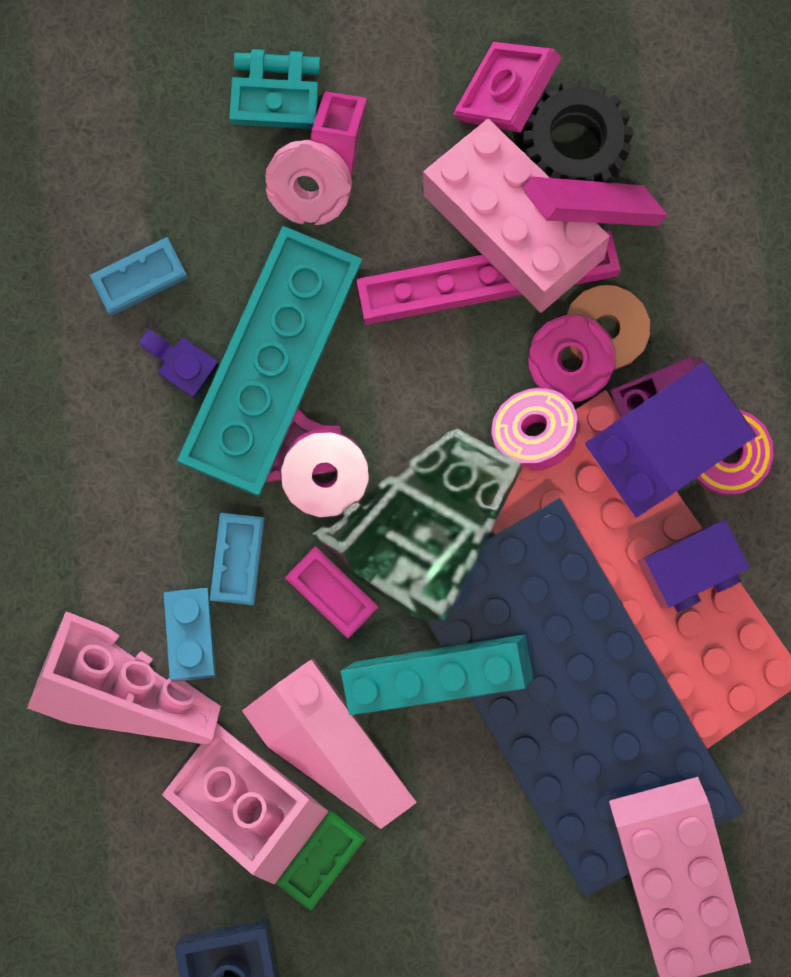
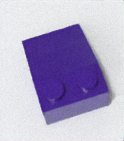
M703 362L587 441L585 445L637 518L748 443L757 434L707 363Z

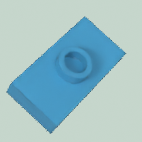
M168 237L89 275L110 316L188 279Z
M220 513L210 601L255 605L265 523L264 517Z

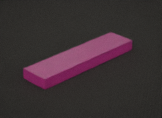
M531 177L523 187L524 193L546 221L659 226L668 215L644 185Z

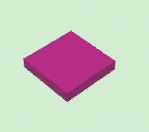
M493 42L453 115L464 123L480 125L489 119L499 129L521 132L558 66L561 56L551 48Z

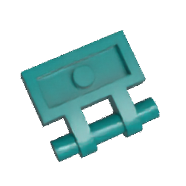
M252 49L251 53L235 52L234 70L250 71L249 78L232 77L230 123L232 125L312 129L317 116L319 87L318 82L302 81L303 74H320V57L304 56V52L290 51V55L266 54L265 49ZM265 72L288 73V80L264 79Z

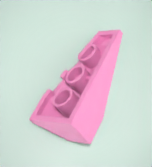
M65 612L27 707L28 709L74 725L210 745L213 740L221 708L220 705L185 681L172 682L170 678L166 680L157 674L149 666L153 659L141 651L134 658L115 644L119 635L108 627Z
M314 658L242 710L268 748L380 829L417 803L355 715H349L347 704Z

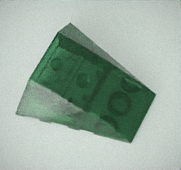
M453 428L409 461L411 467L397 478L390 475L378 484L380 490L361 505L356 501L342 511L344 517L329 529L324 525L312 534L314 539L360 583L422 622L442 621L447 617L523 469L521 462L457 428Z

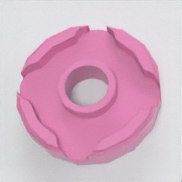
M310 140L291 142L276 152L266 169L265 178L268 199L280 214L292 222L303 224L305 221L309 223L315 222L314 225L325 224L339 216L350 198L352 180L349 167L337 152L325 144ZM309 176L317 182L319 189L312 192L306 191L300 187L297 178Z

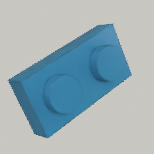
M198 588L164 592L170 680L176 682L216 677L209 589Z

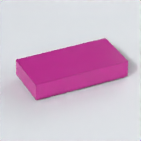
M316 546L285 577L348 639L378 609V606Z

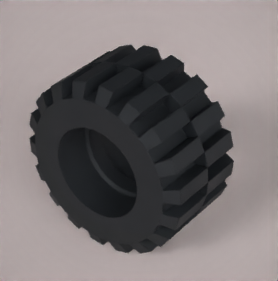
M582 80L579 81L578 87H572L571 82L566 81L561 82L558 92L553 87L545 90L542 100H538L523 127L519 148H522L521 151L549 178L613 183L630 153L632 145L629 143L633 137L632 126H626L630 119L627 109L618 110L621 100L615 94L610 99L604 94L607 88L599 84L596 90L589 89V81ZM576 123L583 125L596 136L599 143V152L593 157L584 160L570 159L562 155L555 148L550 134L555 128L563 124Z

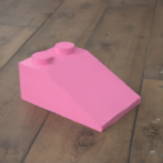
M216 724L213 740L210 745L201 744L162 794L252 875L272 884L277 882L329 813L327 809L219 724Z

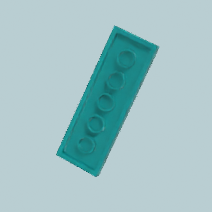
M282 226L177 459L178 464L260 498L360 270L362 258Z

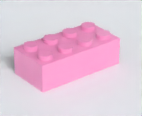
M487 119L423 171L424 197L542 313L605 259L610 236L597 223L546 221L524 193L523 187L531 177H549L493 122Z
M695 777L610 800V807L659 977H697L751 963L710 804L699 778Z

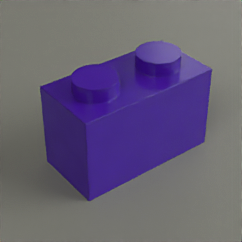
M726 520L716 522L637 561L660 608L674 606L676 612L683 611L701 602L698 593L714 587L716 593L740 583L741 580L738 574L750 568Z

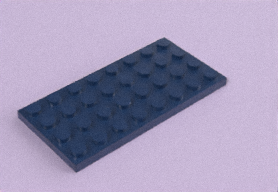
M561 497L407 586L442 648L526 635L534 676L530 684L525 689L473 696L471 699L585 897L629 874L610 807V800L698 777L709 801L715 827L744 813L739 801Z

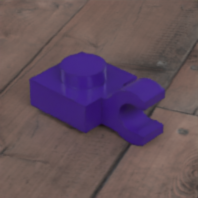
M148 329L139 342L143 349L164 362L157 373L194 399L219 364L218 361L183 337L174 348L163 338Z

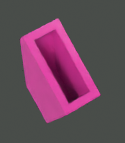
M325 91L312 127L311 141L325 144L337 152L349 167L352 178L367 98Z

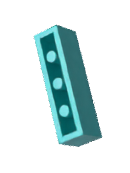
M525 634L356 661L341 671L349 715L525 689L534 679Z

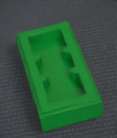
M330 809L329 813L275 884L311 911L366 839V836Z

